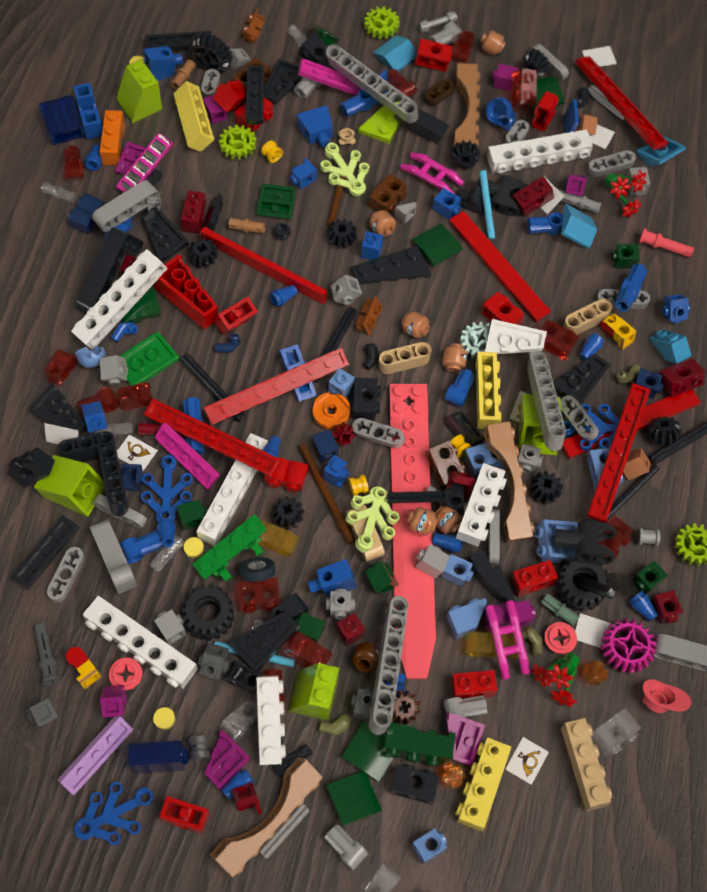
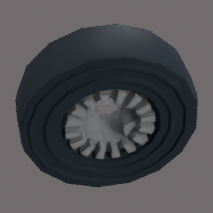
M265 557L250 558L243 561L239 566L241 578L250 582L267 580L273 577L276 571L274 561Z

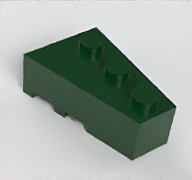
M391 723L386 732L382 734L379 751L384 752L387 757L398 758V756L405 757L408 762L418 763V761L426 762V765L429 767H438L453 758L456 733L449 732L448 736L436 734V730L429 729V732L417 730L414 726Z

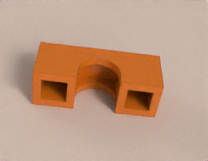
M105 110L100 147L103 165L117 166L121 158V138H124L125 130L123 111Z

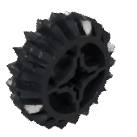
M209 32L198 33L192 38L188 48L189 54L192 56V60H195L196 64H199L201 68H204L206 71L215 69L219 73H224L230 67L233 59L232 52L229 50L230 47L225 45L226 42L221 41V38H217L215 34L211 35Z

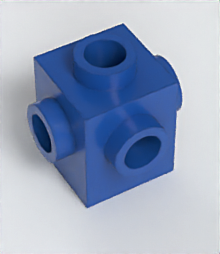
M683 294L664 296L663 316L671 321V323H681L682 320H687L688 313H690L688 298Z

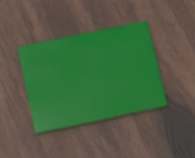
M158 331L120 355V357L126 359L128 368L127 382L133 390L180 360L177 353Z

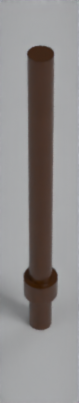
M301 444L299 449L337 521L336 526L343 533L348 544L354 543L355 539L349 529V523L343 518L306 444Z

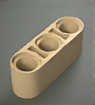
M600 299L569 314L562 327L563 333L568 337H573L600 324L601 321L610 315L612 310L611 302L607 299Z
M419 342L384 351L379 356L378 368L383 374H391L426 365L430 360L431 346L428 343Z
M362 505L359 509L353 508L347 510L346 516L350 511L359 512L367 508L365 505ZM368 518L359 520L355 524H349L356 540L360 535H363ZM375 526L371 535L373 539L372 547L367 552H361L365 562L385 556L384 548Z

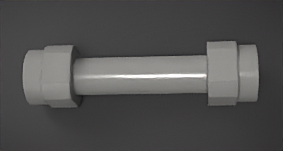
M453 11L446 13L444 17L429 22L427 20L418 23L419 31L425 33L432 27L451 21L455 22L457 21V15Z

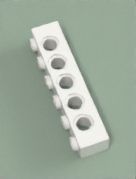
M582 130L488 147L486 158L492 174L504 173L505 171L590 157L593 144L588 131Z
M146 249L125 270L119 280L112 284L107 293L100 297L95 306L87 311L83 319L74 325L71 332L93 350L167 270V267ZM134 282V284L128 288L129 284ZM109 309L108 313L103 315L104 311ZM96 323L95 327L91 329L92 324Z
M250 433L246 440V443L260 450L268 442V440ZM235 460L197 530L198 538L201 541L212 546L219 543L257 473L256 470Z
M97 596L83 614L86 620L85 624L90 629L101 631L103 638L109 642L113 640L118 643L117 647L125 653L129 651L135 655L133 658L142 665L144 663L151 667L150 670L157 676L161 674L165 676L167 683L174 688L179 686L183 689L198 670L196 663L100 596ZM105 618L112 619L109 624H102ZM121 629L128 630L124 636L118 635ZM136 641H144L141 647H134ZM153 652L161 653L156 659L150 658ZM170 663L177 664V667L172 671L166 669Z

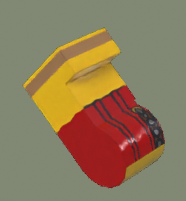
M611 314L601 321L600 326L602 330L618 343L617 346L621 350L634 342L636 330L616 314Z
M72 647L67 651L66 660L71 667L77 669L81 674L76 679L84 689L102 677L81 648Z

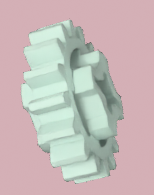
M473 322L472 327L467 325L466 330L462 331L460 343H462V348L468 354H471V359L475 356L477 357L478 352H485L490 330L489 323L483 326L482 322L479 325Z

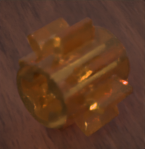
M590 660L589 664L585 663L582 675L586 676L585 681L587 683L600 685L601 681L605 682L607 680L609 670L604 669L605 664L603 662Z
M452 761L442 765L443 771L439 772L444 786L448 787L451 785L453 790L462 786V779L466 777L460 764L453 765Z

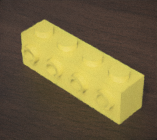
M186 81L173 94L187 145L191 149L201 152L214 141L199 86Z
M478 352L475 362L477 429H484L487 425L501 423V411H499L498 407L501 404V395H498L500 378H497L500 362L497 361V352Z
M488 737L485 743H480L477 751L480 758L478 763L474 762L470 774L473 775L471 783L467 782L463 794L466 795L464 803L460 802L457 808L456 815L459 816L457 822L482 832L511 746Z

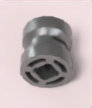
M193 736L188 738V745L191 747L189 761L199 762L210 759V751L207 747L210 744L209 736Z

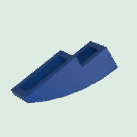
M298 344L279 351L285 371L305 364ZM312 382L293 390L298 402L317 396Z

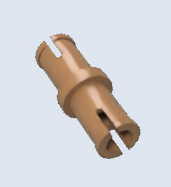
M187 60L183 67L176 72L175 78L170 82V86L173 89L177 90L184 81L189 79V74L196 67L192 60Z
M230 218L228 224L230 225L228 226L229 229L243 230L244 233H249L250 231L264 234L266 228L265 222L250 221L247 218L245 220Z

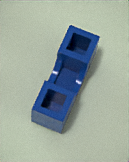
M86 83L73 86L86 138L91 139L102 136V125L91 84Z

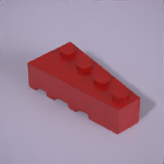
M178 254L165 264L167 270L153 284V288L205 330L214 323L213 320L218 315V306L208 292L201 287L199 280L193 276L191 269L188 265L184 264L182 257Z

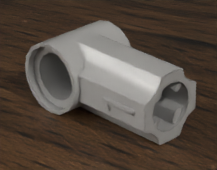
M451 21L445 25L442 31L432 35L430 41L446 45L451 42L457 44L463 39L464 33Z
M303 77L294 88V92L301 99L307 98L314 88L320 87L322 83Z
M484 695L466 699L455 697L443 701L445 712H450L464 718L487 714V704Z
M338 824L324 837L352 871L368 856L367 851L356 840L353 841Z

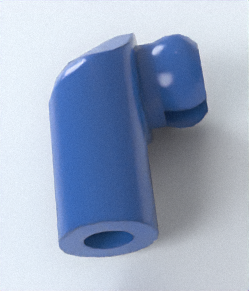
M133 322L120 323L111 338L119 342L123 334L137 333L138 326Z

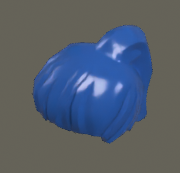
M496 97L488 102L486 107L487 119L492 124L502 126L507 131L511 130L516 120V113L513 111L511 103L504 97Z

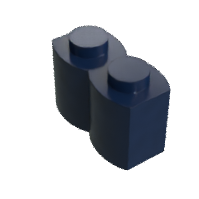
M84 194L83 197L78 199L77 206L68 214L70 227L86 234L91 233L96 226L92 215L97 209L105 205V201L90 194Z

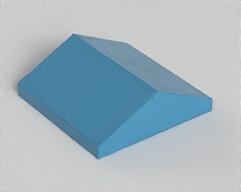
M396 35L375 50L373 55L396 74L415 60L417 51L409 39Z
M663 136L668 142L666 147L653 150L646 144L636 150V153L648 166H655L684 151L686 146Z
M565 204L561 234L587 249L590 248L597 232L593 219Z

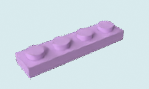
M115 716L57 781L72 795H75L133 729L121 716Z

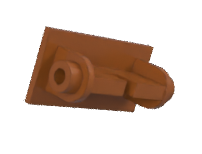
M256 9L254 14L250 13L246 21L249 24L244 26L241 33L244 35L241 42L244 39H247L249 43L257 41L260 30L265 22L264 16L257 14L258 9Z
M374 296V299L369 298L365 301L361 313L365 315H359L355 323V329L358 332L365 330L368 336H370L375 328L376 320L382 312V305L377 296Z

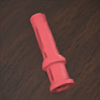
M646 228L643 229L639 239L640 244L646 243L652 245L655 249L660 247L688 258L691 257L694 247L664 238L661 233L656 234L647 231Z

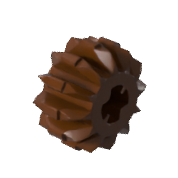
M397 690L398 698L395 696L394 715L392 717V721L398 717L397 724H402L404 718L405 724L410 725L409 717L416 721L417 717L413 713H421L420 709L415 708V706L421 705V701L414 703L413 700L417 695L413 694L409 698L410 690H406L404 696L401 690ZM401 702H404V705H408V709L405 710L406 713H403V710H399V706L402 705Z

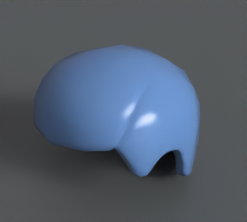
M95 346L93 351L83 347L76 351L75 355L81 366L95 368L100 365V358L106 357V352L103 347Z

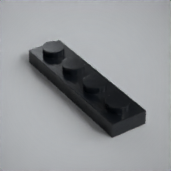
M211 31L145 35V48L168 46L171 51L189 50L190 41L195 35L202 32H209L211 34Z
M247 65L246 124H263L265 72L263 65Z
M62 515L11 578L29 590L79 530V526Z

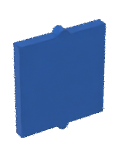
M573 99L563 116L564 133L574 132L579 124L577 99Z

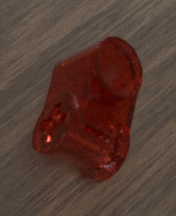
M463 31L460 34L456 45L452 49V60L457 59L467 64L473 50L474 34L472 32Z
M74 145L66 147L64 150L66 179L70 180V178L77 177L84 179V168L79 148Z
M58 349L45 368L48 382L50 384L54 382L57 387L61 386L76 367L77 357Z
M143 382L120 388L116 393L119 408L128 411L135 408L148 407L152 399H154L151 396L150 383Z

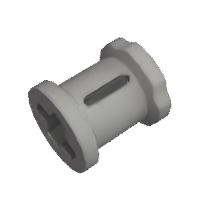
M638 528L637 544L647 543L659 546L660 529L643 530V528Z

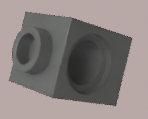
M49 698L25 711L34 730L58 718Z

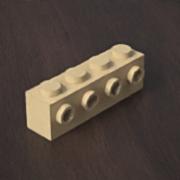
M585 718L566 722L562 726L561 731L585 811L606 807L611 803L612 793L610 787L605 784L604 778L606 774L603 765L599 764L597 758L599 757V751L591 738L593 736L591 725L587 724Z

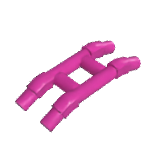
M412 152L410 154L411 159L424 164L421 169L411 164L401 165L402 171L417 175L436 186L439 190L445 188L455 194L446 183L441 181L445 175L458 186L464 183L455 171L444 167L422 153ZM430 167L439 171L435 178L426 173Z
M513 600L506 602L511 624L499 627L494 606H486L502 679L510 677L506 655L518 653L522 674L530 673L519 618ZM513 633L516 645L504 647L501 635Z

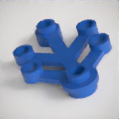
M582 404L583 409L589 410L586 413L598 427L599 433L591 441L583 438L580 442V448L583 451H588L606 432H613L608 438L601 439L599 444L600 449L610 448L620 419L610 411L609 405L601 404L598 411L599 415L606 417L613 423L606 424L591 411L590 405ZM604 408H605V409H607L608 411H607V412H602L601 409H604ZM564 421V425L570 427L566 429L565 438L572 436L573 432H578L570 421ZM583 426L587 432H591L588 426ZM587 442L589 446H584L583 443ZM606 442L609 445L605 447L602 445V443Z
M166 455L161 459V466L164 470L163 488L154 481L151 473H145L142 476L143 484L149 486L163 500L161 507L153 500V495L150 491H144L141 494L142 502L148 504L157 513L156 520L158 523L164 519H169L174 523L176 513L178 512L177 506L192 502V494L189 491H183L180 495V500L171 506V500L185 487L192 485L193 477L190 473H184L181 476V481L171 489L172 471L176 469L177 462L172 455ZM167 460L172 461L170 464L165 463ZM146 478H151V481H145ZM185 478H190V481H184ZM149 495L150 499L145 500L144 497ZM186 495L190 496L188 500H184L183 497ZM163 514H169L168 518L162 517Z
M113 782L110 785V794L103 813L95 819L97 807L102 805L104 797L99 792L92 793L85 817L79 819L74 826L75 835L81 840H89L94 836L116 846L121 842V835L117 831L107 832L98 827L106 823L128 830L132 835L139 834L141 832V825L138 821H128L118 817L140 805L143 807L149 806L154 800L152 791L149 788H141L137 791L135 798L114 808L117 798L123 793L124 788L120 782ZM119 785L120 791L117 793L113 792L114 786ZM97 795L100 796V801L94 803L93 798ZM143 795H149L148 801L143 802L141 800ZM133 824L138 825V830L135 832L131 831ZM85 825L89 826L87 833L82 832V828ZM112 835H118L116 842H111Z

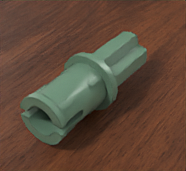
M546 594L541 601L544 606L556 614V617H561L572 627L580 618L579 615L567 608L565 603H560L549 594Z

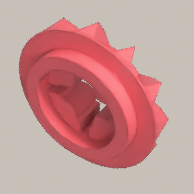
M556 622L547 628L544 642H546L548 649L554 651L555 654H566L576 646L577 635L570 625ZM558 631L561 637L566 638L563 641V645L560 644V641L554 640L558 636Z
M132 658L117 660L109 670L111 684L113 686L124 685L125 691L134 689L135 686L140 684L143 676L140 664ZM127 667L128 672L132 675L128 676L125 682L123 676L120 675L125 672Z

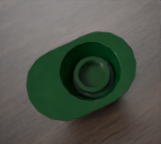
M312 24L316 29L315 33L328 46L336 45L338 41H341L325 28Z

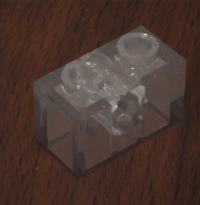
M624 708L596 729L591 738L605 757L610 753L614 756L623 749L621 745L627 741L630 744L639 737L637 732L641 727ZM618 731L620 735L615 737L613 733Z

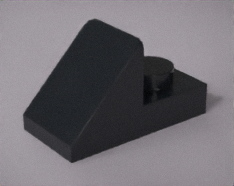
M477 186L474 193L459 188L456 195L461 198V208L485 217L481 188Z

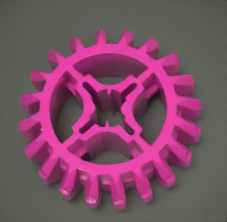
M624 618L622 622L616 620L615 625L611 623L608 626L609 629H605L603 632L605 636H602L601 642L604 644L600 647L601 650H605L603 657H609L607 664L613 662L615 664L614 669L621 667L622 673L627 668L630 674L634 670L641 672L642 667L647 668L649 666L648 662L654 660L652 655L656 654V650L653 649L656 646V642L651 641L654 638V634L648 635L649 628L643 629V622L636 625L635 619H632L630 623L627 618ZM628 632L625 638H614V635L618 633ZM628 640H629L628 644H630L629 647H631V649H630L629 651H628V648L626 647L627 645H625ZM615 649L621 652V656L616 652ZM632 654H643L639 659L629 660Z

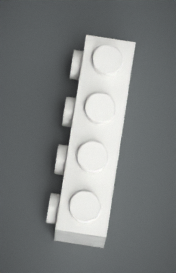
M483 463L456 539L478 547L481 540L485 542L489 531L485 527L487 523L491 524L495 513L491 511L493 506H498L501 496L497 494L499 489H504L507 479L503 477L506 471Z
M278 675L257 676L260 765L281 764L282 758H286L285 745H281V736H285L284 723H280V715H284V702H279V693H283V680H279Z

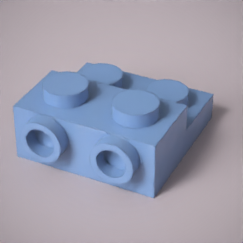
M544 519L536 525L534 536L538 538L537 555L541 556V562L551 560L552 563H560L570 559L574 560L576 549L555 547L554 542L556 529L577 531V522Z

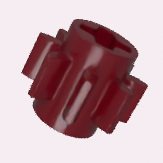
M345 422L335 424L331 433L336 443H339L341 447L351 444L353 437H355L352 432L354 428L351 425L347 426Z

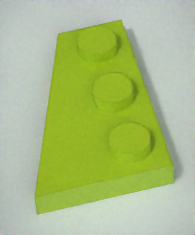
M383 106L358 129V133L390 144L400 122L393 118L394 112Z

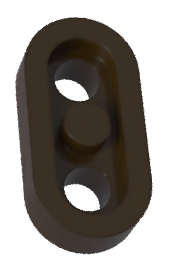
M443 79L427 89L424 97L425 102L429 105H437L451 96L454 91L453 82Z

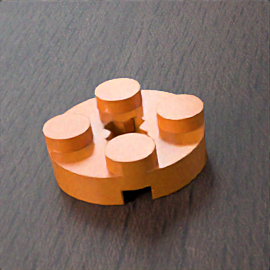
M324 393L314 402L313 418L319 426L333 431L335 424L347 423L350 418V404L341 394ZM328 408H330V409H334V408H335V409H336V410H335V413H334V414H329V413H328Z

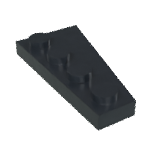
M418 246L351 267L354 278L358 279L359 285L381 283L383 280H390L392 282L403 278H408V280L416 279V277L431 278L429 268Z

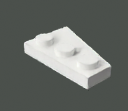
M492 319L485 352L507 354L542 351L547 331Z

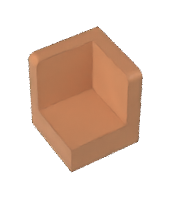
M585 114L578 115L579 124L574 132L587 130L588 134L595 135L598 118Z
M642 448L629 453L623 471L628 480L643 475L650 470L651 462Z

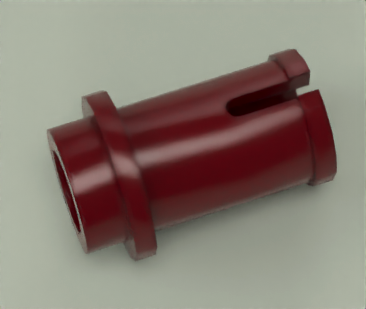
M142 421V423H138V435H142V437L144 435H156L162 424L144 423Z

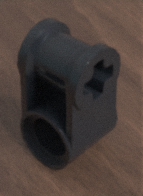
M294 593L271 611V619L285 611L296 620L297 617H301L303 612L307 613L309 608L299 595Z
M233 660L232 668L223 677L224 681L252 695H257V686L251 687L249 683L252 680H257V676H261V674L243 663Z

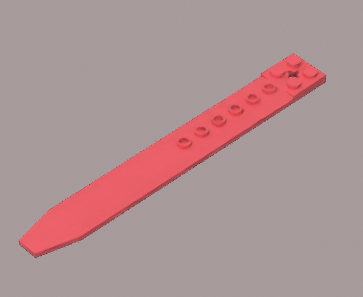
M390 384V427L400 429L405 436V443L402 447H391L392 492L426 491L427 487L430 486V462L425 453L429 449L427 384ZM406 399H411L413 402L410 406H408L407 403L403 401H405ZM398 435L396 438L391 437L394 442L396 439H400ZM431 502L392 503V511H396L400 516L397 523L392 525L395 530V535L393 536V570L399 584L394 587V597L402 596L408 601V613L401 655V663L406 679H427L436 640L434 578L415 567L418 561L416 556L420 549H425L429 544L433 546L432 533L422 535L410 529V523L407 522L410 512H415L416 508L423 507L431 510Z

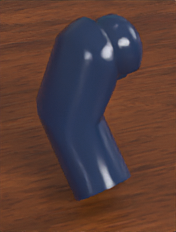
M231 334L230 340L227 343H216L215 352H233L240 345L239 335Z

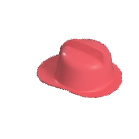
M647 680L643 684L645 695L642 702L653 712L665 713L668 710L680 712L686 711L691 706L689 695L677 687L657 680Z

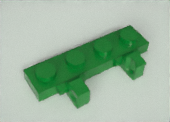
M254 514L192 565L204 580H207L214 574L216 577L220 575L225 582H228L233 578L226 568L229 565L228 562L244 549L248 550L251 548L258 557L265 551L258 543L262 541L260 536L268 529L258 516Z

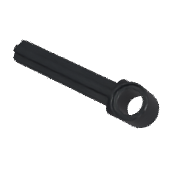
M458 483L450 484L448 488H445V491L389 492L387 494L388 503L446 502V505L451 509L462 508L465 499V489Z

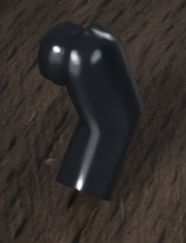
M586 87L579 89L580 97L577 99V108H583L589 102Z
M369 343L365 346L369 358L363 363V367L367 370H370L379 360L378 347L374 343Z

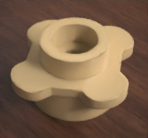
M349 128L339 131V144H354L356 142L354 139L355 132Z

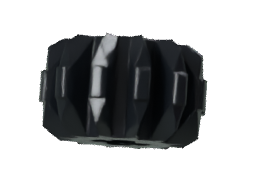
M532 49L523 56L521 65L524 66L523 70L527 71V74H530L532 78H540L547 73L550 62L548 57L541 53L539 49Z
M462 140V143L456 142L455 146H452L451 159L454 166L459 165L460 169L466 167L468 170L469 166L474 167L475 163L479 161L480 150L477 148L476 143H472L471 140L468 142Z
M346 218L343 221L339 219L336 222L332 221L327 228L328 241H331L332 246L337 244L338 248L341 246L347 248L348 244L353 245L354 240H356L357 228L353 225L352 221L347 222Z
M204 237L203 240L197 238L196 242L191 241V246L188 247L187 251L188 259L192 261L194 266L199 264L201 269L203 265H206L208 268L209 263H215V259L218 257V249L216 244H213L212 239L207 241Z
M658 416L657 419H652L649 424L648 433L650 441H654L655 445L662 444L664 446V444H668L671 446L672 442L677 443L678 438H680L681 429L679 421L674 420V417L667 418L665 416L661 418Z
M547 470L544 471V474L538 472L536 477H532V484L529 487L533 491L532 497L538 496L537 501L540 502L542 499L545 504L549 500L555 502L556 497L559 498L562 494L563 484H560L561 479L554 478L555 472L551 475L548 474Z
M286 496L284 501L279 498L278 504H273L274 510L271 511V516L274 517L273 522L275 524L279 523L281 529L285 525H287L288 530L291 529V525L297 528L298 522L303 521L302 515L305 514V511L301 508V502L296 503L295 497L289 500V497Z

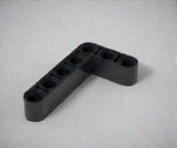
M112 227L80 293L76 308L87 313L91 307H94L100 297L109 290L125 252L128 251L138 255L143 248L144 242L129 233Z
M102 431L61 441L58 444L60 457L79 462L100 458L111 513L114 516L125 515L129 507L113 434L109 431Z

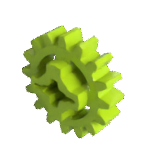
M383 6L382 9L376 7V10L370 9V13L367 12L364 18L365 29H368V34L373 33L372 37L377 35L379 39L382 36L387 39L388 35L393 37L394 33L398 32L400 25L399 16H396V11L391 12V8L385 10Z
M235 125V128L229 126L228 131L224 129L223 134H220L219 145L221 152H225L226 157L231 155V159H234L236 156L240 160L241 156L247 158V154L252 155L253 150H256L257 141L255 133L251 132V128L245 129L244 125L241 128H238V125Z
M693 523L691 528L687 524L684 530L680 529L679 535L675 537L677 542L674 548H679L676 554L683 555L682 561L688 559L689 565H692L693 562H696L697 566H700L702 562L706 565L707 530H704L703 524L699 528L696 523Z

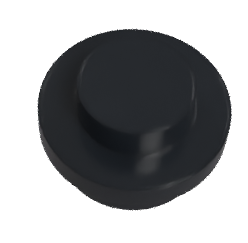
M278 223L273 229V234L275 238L285 240L290 237L291 229L286 223Z

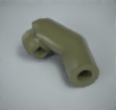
M632 364L629 372L623 371L622 373L619 371L616 375L617 381L621 384L634 382L640 366Z
M532 627L523 629L522 637L532 642V655L542 656V637Z
M341 715L334 723L322 721L319 731L340 735L348 729L350 718L347 715Z

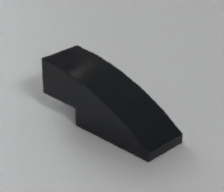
M418 109V119L413 123L404 121L396 114L393 117L419 137L425 135L436 144L439 143L449 128V125L420 109Z
M485 550L469 555L468 562L473 564L471 569L483 587L502 604H506L507 601L511 600L515 603L516 600L500 565L492 567Z

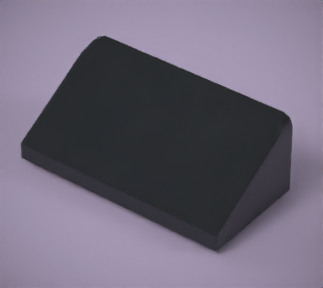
M218 194L210 201L202 229L206 227L215 232L223 207L222 194Z
M463 411L451 414L444 422V425L454 437L462 434L464 441L469 443L471 447L476 446L485 439Z

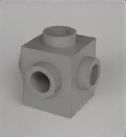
M347 275L339 278L330 286L335 302L344 305L351 304L362 294L358 279Z
M522 444L521 450H519V457H517L518 464H521L523 473L534 475L536 467L540 468L543 459L540 456L541 449L534 445Z
M345 589L331 591L330 598H326V610H330V618L343 620L351 615V611H355V598H351V591Z

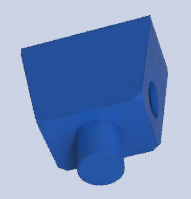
M168 46L144 49L143 62L157 81L173 76L175 65L183 63L181 54L174 55Z
M328 106L297 114V126L310 144L319 142L321 147H326L330 143L329 139L333 137V125Z
M347 559L318 569V578L308 581L311 593L323 590L326 596H330L331 591L336 589L349 591L357 588Z

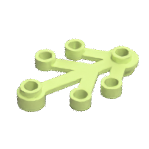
M329 143L325 148V156L329 159H334L339 168L331 166L329 161L323 160L320 165L321 171L331 173L328 179L330 184L349 188L351 195L361 196L366 190L363 180L369 171V165L367 163L359 165V174L356 179L353 172L357 162L360 160L361 153L353 150L350 155V163L347 166L339 154L337 144ZM339 176L346 177L348 181L339 179Z
M373 487L369 495L363 497L356 495L350 502L351 506L355 509L361 508L364 504L372 503L371 508L359 512L350 511L346 516V521L349 524H355L359 520L368 518L363 535H360L355 542L356 548L361 552L369 551L373 545L371 535L375 522L379 526L384 539L391 540L395 535V530L387 526L379 512V508L381 507L386 514V520L389 524H396L400 516L396 511L391 510L387 503L388 493L382 487Z

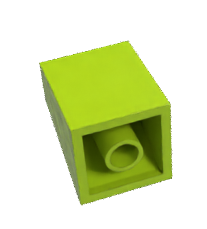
M142 59L126 66L116 96L117 102L132 123L162 110L158 81Z
M523 394L520 406L518 450H521L522 444H531L541 449L540 454L556 455L557 451L550 450L545 445L533 395ZM557 397L561 410V400L560 397Z
M53 455L52 458L55 460L50 475L37 481L34 488L44 498L89 517L95 507L93 505L95 498L98 494L102 495L105 490L104 480L87 463Z
M317 663L299 670L288 712L329 721L338 684L339 668Z

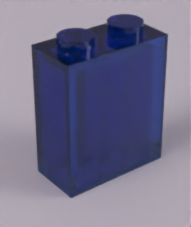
M72 95L39 104L53 146L86 137L84 126Z
M181 740L129 744V767L134 774L185 771V764H189V752L187 747L183 746Z

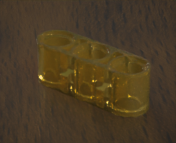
M261 520L268 530L260 536L262 541L258 544L281 555L291 557L299 537L288 530Z
M466 633L465 655L469 657L498 658L492 633ZM513 633L501 635L504 647L516 645ZM518 653L506 655V658H519Z

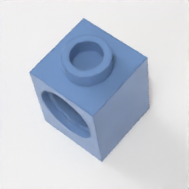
M339 368L329 381L328 392L335 395L338 393L347 398L354 389L355 377Z
M451 554L441 578L463 587L465 582L469 583L474 572L471 571L473 564ZM454 569H461L464 573L456 574Z
M433 829L414 841L412 847L424 865L446 850L445 844L447 840L441 831L437 832L436 829ZM433 840L437 845V849L434 851L428 850L425 842Z

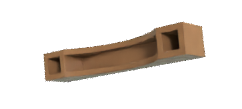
M457 63L455 87L466 102L468 114L463 123L455 130L453 146H455L456 142L462 143V140L465 142L471 140L472 143H476L478 148L479 139H476V135L478 136L479 125H476V122L479 121V111H476V108H479L480 98H477L480 92V85H477V82L480 81V72L477 71V64Z
M510 422L487 425L483 429L487 448L502 463L510 483V505L502 523L506 543L529 539L533 537L534 525L529 519L531 510L529 503H526L525 499L527 490L525 484H522L521 476L523 475L521 464H518L517 459L519 457V450L514 445L515 430L511 427Z
M298 757L284 772L280 795L268 815L247 832L224 838L209 854L210 857L231 877L241 873L245 868L246 862L259 853L260 847L265 841H269L275 835V830L281 824L288 821L290 813L304 803L305 797L319 786V781L323 777L306 759Z

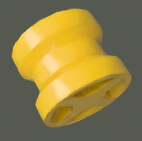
M271 140L262 147L261 153L267 156L270 163H274L281 158L283 150L277 147V144Z
M462 434L450 441L457 449V458L464 456L465 450L471 448V445L464 441Z
M364 474L359 475L358 478H348L353 497L359 493H369Z

